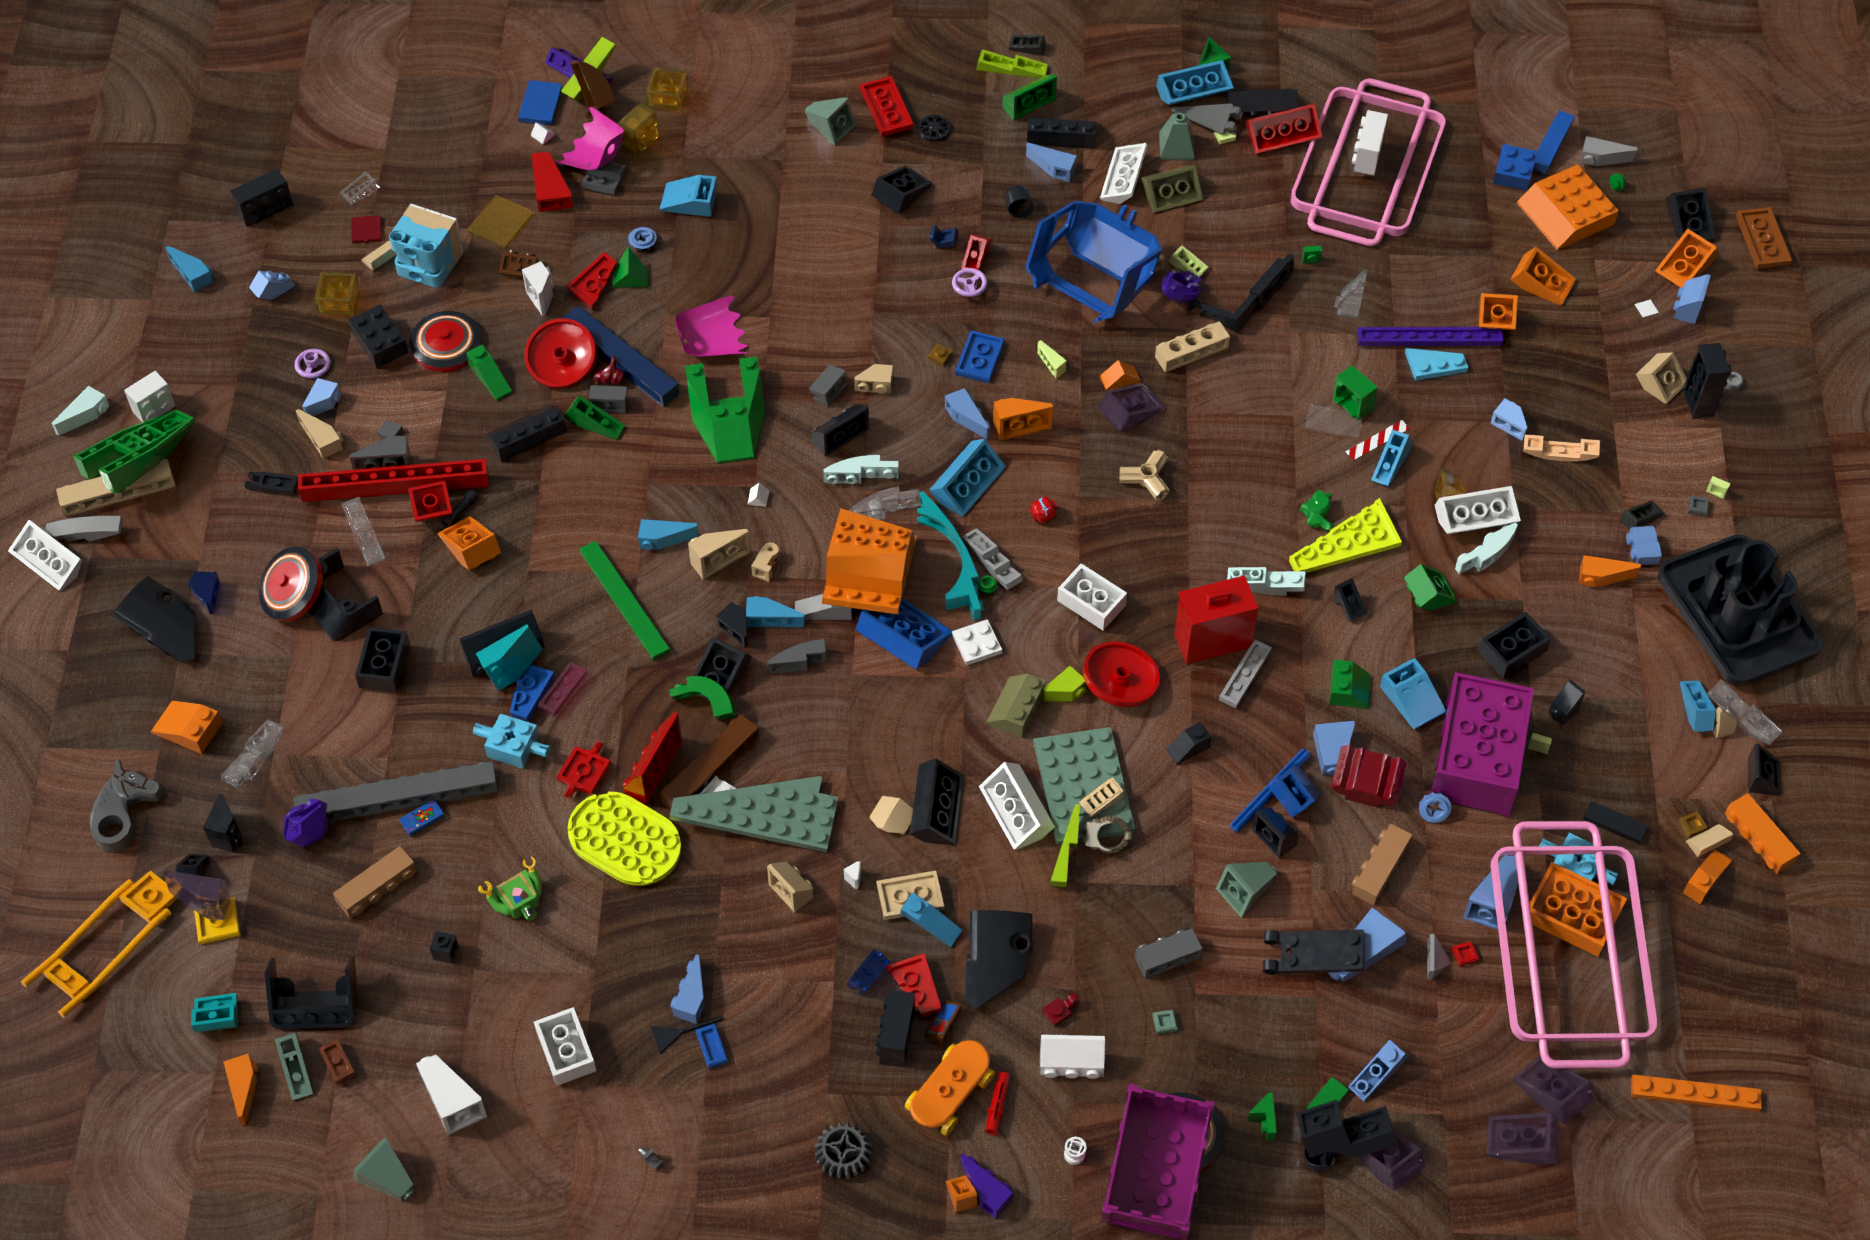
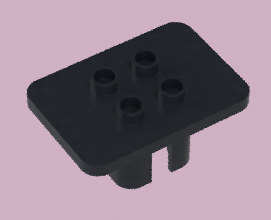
M1739 534L1665 561L1659 569L1658 581L1723 678L1733 686L1743 687L1815 659L1822 648L1823 642L1818 632L1793 598L1798 584L1791 571L1785 572L1781 581L1773 570L1779 557L1774 547L1765 541H1753L1749 537Z

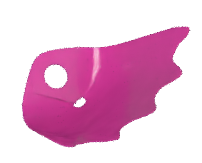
M590 107L593 121L584 124L585 136L573 141L575 145L574 151L562 153L565 160L553 161L586 170L599 169L607 165L617 154L623 139L624 130L601 112Z
M734 296L724 297L676 315V328L683 350L687 354L692 356H714L748 353L739 352V350L748 346L738 342L739 337L745 333L744 330L737 329L734 326V322L740 317V314L728 309L729 304L734 300Z

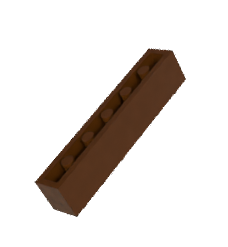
M742 714L733 719L723 732L721 731L717 734L715 740L710 745L708 744L703 748L702 753L697 758H693L683 771L677 773L675 779L670 784H666L660 793L662 803L671 809L674 798L700 794L715 776L719 778L760 737L759 727Z

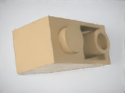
M874 364L857 375L854 379L855 391L891 394L893 365Z

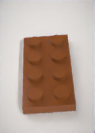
M1771 207L1736 212V219L1756 269L1791 265V256Z

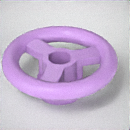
M966 268L954 275L952 286L958 294L965 297H974L985 291L987 278L984 273L977 269ZM968 273L975 274V275H974L973 277H971V278H961V277H960V276H962V275H964V274H968ZM981 278L982 286L977 290L976 281ZM957 283L963 284V290L959 288Z
M308 349L299 354L295 360V370L305 378L320 377L329 370L331 365L329 355L320 349ZM318 355H321L324 359H319ZM302 359H304L307 365L305 372L300 367ZM325 364L320 371L312 373L314 368Z

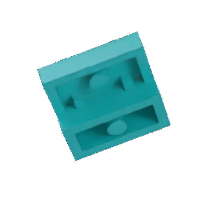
M237 993L194 999V1009H192L191 1027L194 1033L239 1026Z

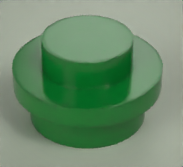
M1613 174L1609 179L1611 188L1615 191L1622 190L1626 185V178L1622 174Z
M986 575L979 580L978 588L982 593L991 594L997 589V582L992 576Z

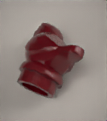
M616 356L612 357L611 363L607 367L594 374L593 378L596 384L601 382L608 384L611 382L612 384L620 385L625 372L617 369L615 363Z

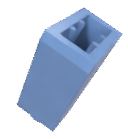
M1354 721L1315 725L1313 736L1322 775L1334 776L1341 746L1350 744L1355 726Z

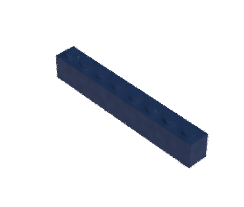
M577 306L563 317L577 321L585 326L595 340L597 356L607 364H610L612 357L616 356V367L625 372L624 377L662 407H665L679 395V385L674 378H670L661 368L654 366L648 358L645 359L637 349L631 348L624 339L618 338L611 329L605 328L599 320L592 318L586 310H582Z

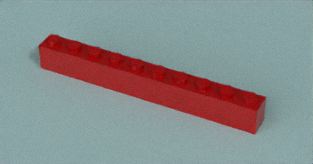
M486 459L298 474V491L302 502L409 494L408 488L444 480L447 490L489 487V470Z

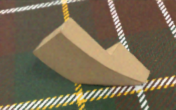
M1717 707L1715 713L1717 724L1713 731L1716 739L1734 734L1737 726V720L1730 710L1724 711L1722 707Z

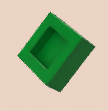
M1321 245L1303 247L1302 262H1320L1322 255Z

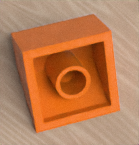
M1481 293L1479 328L1515 330L1518 296Z

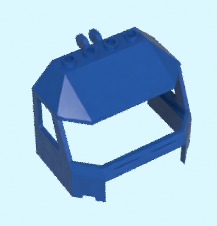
M1073 201L1039 221L1025 267L1028 274L1031 273L1035 290L1048 283L1102 314L1094 320V323L1103 319L1114 317L1126 309L1152 280L1162 248L1156 235L1133 223L1136 219L1137 211L1132 210L1128 219L1124 218L1127 214L1128 206L1123 205L1119 214H1116L1098 203ZM1069 212L1066 224L1053 236L1057 219ZM1064 235L1073 255L1121 281L1113 306L1106 304L1054 274L1047 254Z

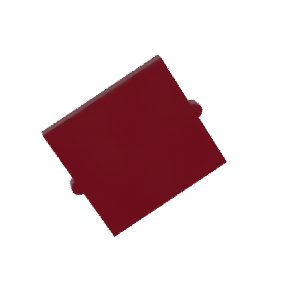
M365 215L364 217L352 218V243L381 241V215Z

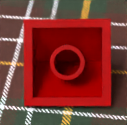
M445 480L408 488L415 522L453 514Z

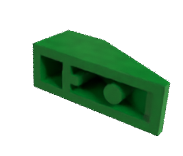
M483 345L466 352L470 368L496 401L512 393L493 358Z
M580 395L571 403L564 415L566 419L578 427L617 440L625 426Z

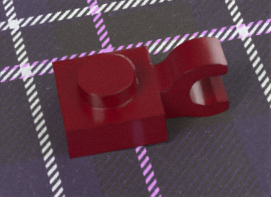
M1075 992L1070 994L1063 1002L1058 997L1042 1008V1012L1051 1024L1056 1027L1071 1017L1069 1010L1079 1004V997Z

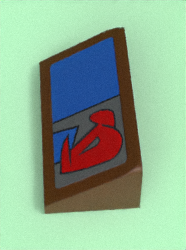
M943 1001L941 1003L942 1011L935 1014L924 1036L943 1044L962 1011V1005L958 1003Z

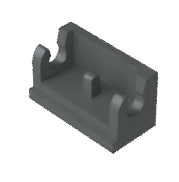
M829 364L809 388L812 394L817 395L813 399L829 407L849 384L846 371Z
M591 385L588 401L606 413L626 414L628 398H626L627 387Z

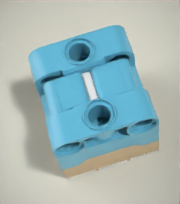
M414 204L409 205L389 234L391 248L397 254L395 258L397 274L431 287H440L463 254L457 218Z

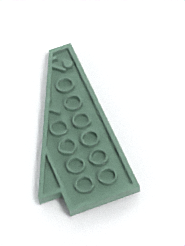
M817 776L674 798L669 819L827 853L838 797L819 793L822 777Z

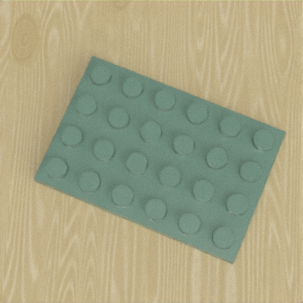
M1111 727L1033 739L1050 819L1055 826L1053 833L1056 845L1063 843L1075 804H1079V801L1111 778H1114L1123 789V799L1092 818L1080 806L1078 842L1083 841V836H1086L1084 823L1093 819L1101 820L1102 817L1105 818V816L1108 817L1109 815L1118 816V818L1125 820L1129 830L1135 833V826ZM1098 797L1095 798L1099 802V804L1102 803ZM1090 801V802H1089L1090 806H1091L1093 809L1096 808V807L1093 805V803ZM1108 823L1101 826L1098 835L1099 838L1124 835V831L1120 825Z

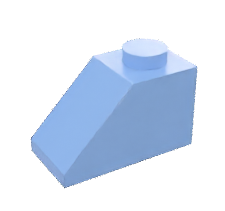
M317 378L302 405L304 412L315 416L333 409L336 402H339L341 398L338 384Z
M1504 399L1493 412L1491 424L1523 441L1527 425L1521 407L1514 402Z

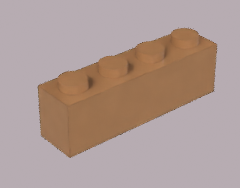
M1390 824L1387 830H1382L1379 836L1381 841L1378 845L1374 844L1369 854L1371 858L1364 861L1360 869L1362 871L1361 875H1356L1351 884L1354 887L1352 895L1372 905L1376 903L1408 848L1412 837L1411 833L1393 824Z
M399 846L333 893L336 903L351 919L361 914L369 905L378 902L386 893L395 890L404 880L413 877L414 873L417 872L415 864Z

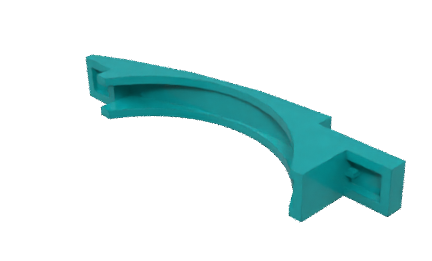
M922 491L920 492L921 508H917L918 515H920V517H917L918 523L931 527L945 535L958 550L962 561V571L959 579L945 595L946 610L969 605L973 620L981 619V611H984L982 600H978L977 597L979 595L977 588L978 574L969 552L951 522Z

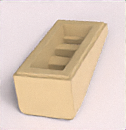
M1111 778L1079 801V804L1089 817L1092 818L1123 799L1124 791L1114 778ZM1098 797L1102 803L1099 804V802L1095 798ZM1091 801L1096 808L1093 809L1089 802Z

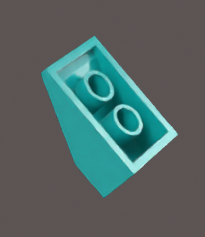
M525 625L477 652L476 655L499 691L514 683L543 649L529 626Z

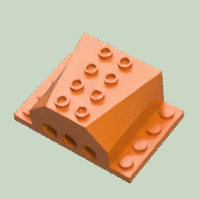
M840 508L826 556V586L822 597V604L898 614L917 542V536L913 530Z

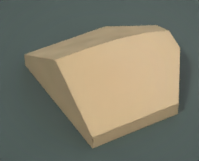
M882 796L871 813L870 820L873 821L877 828L887 833L905 835L911 826L913 808L900 798Z

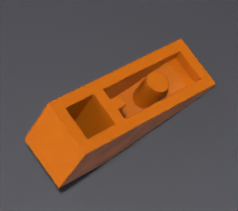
M1584 555L1580 565L1579 585L1601 587L1637 578L1641 564Z
M1714 849L1688 881L1683 894L1701 904L1732 860Z
M249 1054L223 1061L237 1116L242 1125L247 1123L257 1084L256 1072H259L256 1060H251Z

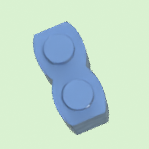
M1654 526L1631 527L1630 532L1626 536L1627 544L1631 546V559L1641 565L1659 564L1662 555Z

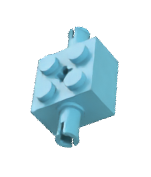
M504 714L499 715L492 728L480 723H476L475 726L477 727L473 728V735L487 738L484 745L487 758L523 769L531 753L547 758L550 752V745L537 742L539 738L537 725Z
M1569 833L1564 844L1560 846H1594V844ZM1543 838L1539 847L1558 845ZM1549 854L1555 857V864L1591 881L1594 878L1596 879V877L1598 878L1595 854ZM1605 868L1607 882L1614 885L1618 873Z

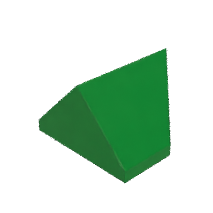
M1208 37L1199 65L1223 60L1226 70H1229L1230 55Z
M628 246L612 274V287L648 286V270Z

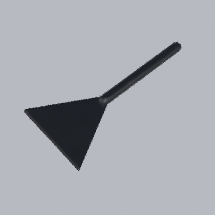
M719 1016L682 1029L651 1026L659 1053L663 1052L683 1032L723 1020V1017Z

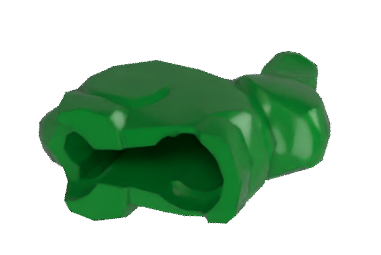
M1318 490L1306 504L1303 503L1301 505L1300 512L1308 518L1306 522L1308 526L1312 528L1322 527L1327 531L1335 527L1325 519V516L1330 513L1331 493H1324Z

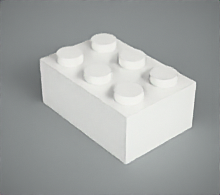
M1367 110L1366 117H1362L1360 127H1363V129H1359L1357 139L1360 141L1356 142L1354 152H1357V154L1354 153L1352 164H1355V172L1375 174L1388 114Z
M1080 564L1058 588L1057 601L1101 630H1104L1126 606L1127 592L1085 565Z
M574 1007L534 1022L556 1086L596 1072L592 1054Z

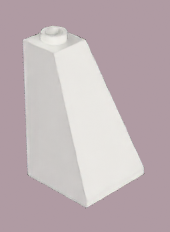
M437 1055L427 1056L416 1063L448 1135L487 1117L481 1097Z

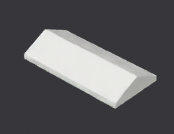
M1147 143L1115 148L1100 196L1101 200L1121 204L1133 196L1147 150Z
M28 520L8 550L59 591H62L77 578L82 562L81 558L31 520Z

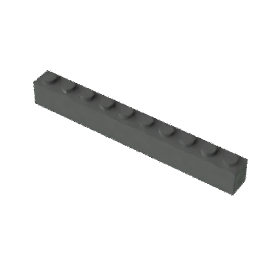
M492 761L480 762L470 766L462 765L453 769H441L431 773L423 772L414 776H401L397 779H384L375 783H362L358 786H345L336 790H323L319 793L301 794L300 796L293 797L294 807L307 804L310 799L321 800L327 803L326 817L329 822L420 806L433 799L437 803L498 792Z

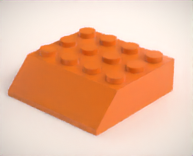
M1578 164L1536 182L1517 202L1557 250L1615 225L1619 212Z

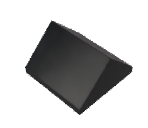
M1754 744L1748 757L1749 792L1780 795L1779 760L1760 744Z

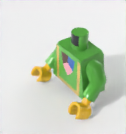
M531 857L533 861L531 866H527L525 859H523V865L528 868V872L524 870L492 888L490 882L485 881V884L488 886L487 891H484L481 886L478 887V891L481 894L487 895L486 899L496 912L506 916L511 915L514 919L524 915L527 921L537 917L538 914L534 908L539 906L538 899L542 894V881L537 869L534 868L536 862L533 857Z

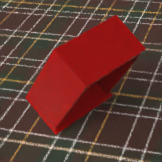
M1245 575L1178 592L1179 603L1174 635L1186 664L1250 648L1253 643L1259 608Z

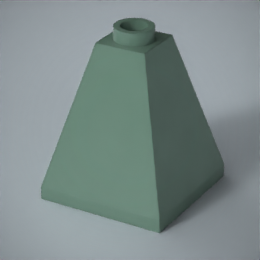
M846 97L813 102L805 110L808 121L833 145H836L856 126L849 99Z
M1172 114L1160 130V160H1195L1194 133L1187 114Z
M1267 862L1228 864L1216 889L1242 918L1273 883L1277 871L1274 866L1269 865Z
M385 1137L354 1168V1180L400 1201L403 1198L405 1200L409 1199L415 1191L411 1179Z

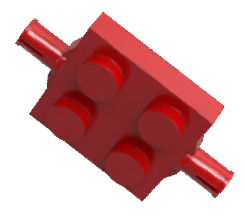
M596 741L592 750L574 747L556 777L557 781L569 786L564 794L565 798L571 799L576 790L593 795L611 765L610 760L598 754L603 747L601 742Z

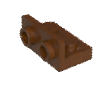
M508 250V253L502 252L499 273L523 277L522 270L540 262V260L532 253L520 255L516 251Z

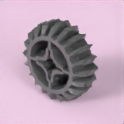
M839 1122L837 1128L831 1124L829 1126L830 1131L824 1129L822 1131L823 1136H818L817 1138L819 1142L815 1144L817 1164L823 1166V1172L829 1171L830 1177L836 1173L839 1180L842 1178V1175H846V1179H849L851 1173L857 1177V1170L864 1172V1165L869 1166L870 1164L868 1159L872 1157V1152L870 1151L872 1143H869L870 1137L865 1135L864 1129L858 1131L857 1124L852 1128L849 1122L846 1123V1126H842ZM849 1138L856 1141L859 1144L860 1148L856 1147V1145L851 1144L849 1142ZM846 1144V1150L845 1152H843L842 1157L841 1152L844 1149V1145ZM827 1153L831 1154V1156L836 1157L838 1159V1163L831 1160L828 1157ZM850 1159H855L850 1163H846Z

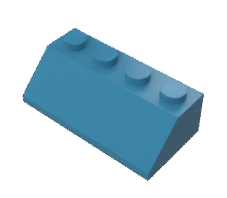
M1223 60L1161 74L1158 76L1156 86L1161 100L1169 105L1234 89Z
M985 439L973 440L930 488V492L941 505L960 516H964L1006 466Z

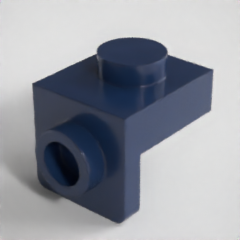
M933 225L930 240L937 249L957 245L959 231L956 227L940 231L937 225Z

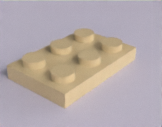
M936 871L876 881L884 920L905 917L900 914V910L912 892L931 904L938 911L944 910Z

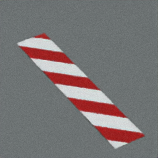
M1401 420L1347 450L1346 453L1352 460H1355L1387 442L1392 429L1403 433L1410 428Z

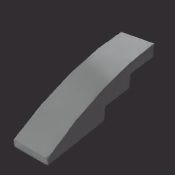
M91 516L65 519L47 523L45 532L56 540L65 539L68 543L83 538L91 542L120 534L123 518L121 516Z
M977 528L961 537L978 561L1007 590L1023 581L1022 575L1011 567L1010 560L999 552L998 546Z

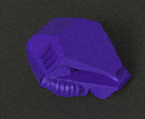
M1172 269L1164 275L1161 285L1162 291L1166 297L1176 303H1187L1199 296L1201 292L1199 284L1201 278H1198L1197 275L1195 276L1194 273L1191 274L1190 271L1182 273Z
M310 799L307 804L293 807L284 816L283 833L285 839L303 848L324 838L329 825L328 818L326 817L327 803L321 800Z

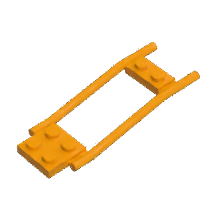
M152 871L145 874L135 884L128 879L92 913L53 955L25 977L21 983L28 987L39 976L44 974L46 978L72 998L68 1004L58 1011L64 1018L90 996L141 942L171 915L167 908L180 897L179 892ZM119 898L121 902L145 919L148 924L89 984L85 978L60 958Z

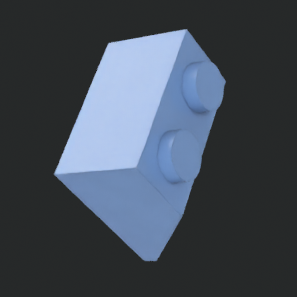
M1707 274L1687 280L1684 287L1679 288L1677 297L1680 300H1676L1673 310L1676 311L1675 319L1693 324L1696 323L1711 275Z

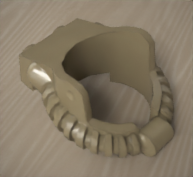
M1109 815L1108 817L1105 816V818L1102 817L1101 820L1093 819L1084 823L1086 836H1083V843H1085V846H1090L1092 850L1100 849L1099 851H1103V853L1113 854L1117 853V851L1120 852L1121 849L1123 850L1127 846L1128 840H1132L1133 831L1129 830L1125 820L1118 818V816ZM1116 823L1120 825L1124 831V839L1120 844L1107 846L1101 842L1098 832L1104 824Z

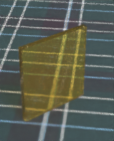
M495 195L468 227L467 232L502 248H506L533 216L534 212Z

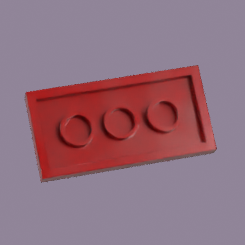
M892 76L860 84V91L881 137L914 128V123Z

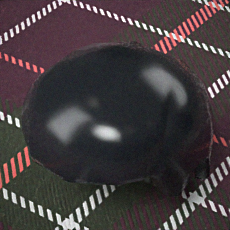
M1305 1148L1303 1150L1305 1164L1309 1170L1315 1173H1326L1337 1162V1154L1330 1151L1310 1158Z

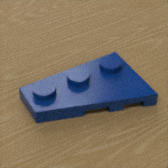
M533 665L527 667L516 681L517 688L513 695L510 714L513 718L529 722L556 676L554 671Z

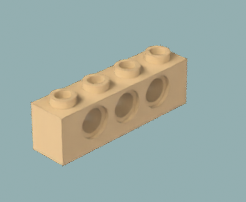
M1219 321L1209 324L1204 328L1193 330L1186 335L1178 336L1168 342L1160 343L1156 346L1155 358L1166 373L1229 348L1230 336Z

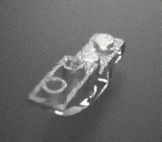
M899 486L889 488L861 500L849 511L877 520L884 519L885 512H894L899 509L920 506L919 489L900 492Z
M357 497L341 503L367 566L386 560L360 498Z
M1722 679L1707 693L1724 711L1730 710L1737 720V727L1750 736L1770 745L1783 732L1754 704L1749 706Z
M267 719L244 744L245 750L222 773V781L239 788L246 779L251 780L272 753L284 731V726Z

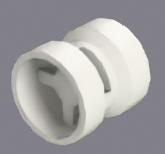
M1071 1137L1065 1143V1160L1072 1165L1082 1163L1085 1159L1086 1143L1080 1137Z

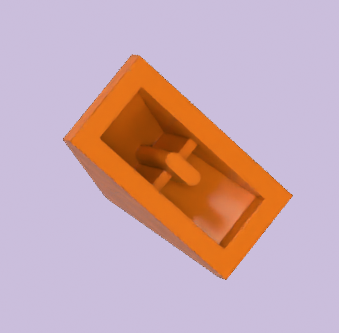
M1120 360L1116 361L1100 375L1106 391L1133 385L1141 381L1135 367Z
M966 1175L946 1181L956 1213L977 1206L976 1190Z

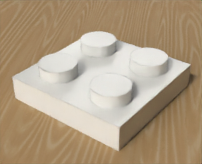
M988 619L952 631V637L966 666L1002 654V648Z

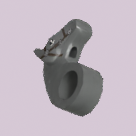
M121 760L115 761L114 775L101 789L90 815V829L97 846L104 852L110 853L123 851L133 843L136 833L131 820L129 806L142 801L158 802L164 795L163 787L159 782L147 778L136 771L124 770ZM115 824L123 826L118 835L113 837L103 836V833L109 826Z

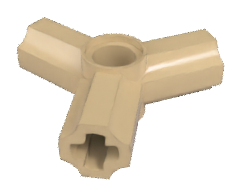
M1160 450L1153 451L1147 462L1141 467H1120V483H1140L1149 490L1155 500L1160 501L1164 499L1170 490L1158 474L1168 461V457Z

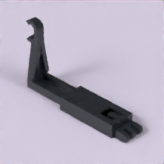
M1288 254L1284 259L1278 257L1249 291L1250 295L1234 314L1197 300L1188 303V312L1192 308L1200 309V317L1206 315L1217 322L1220 321L1225 327L1238 332L1257 309L1261 310L1289 278V275L1294 270V255Z

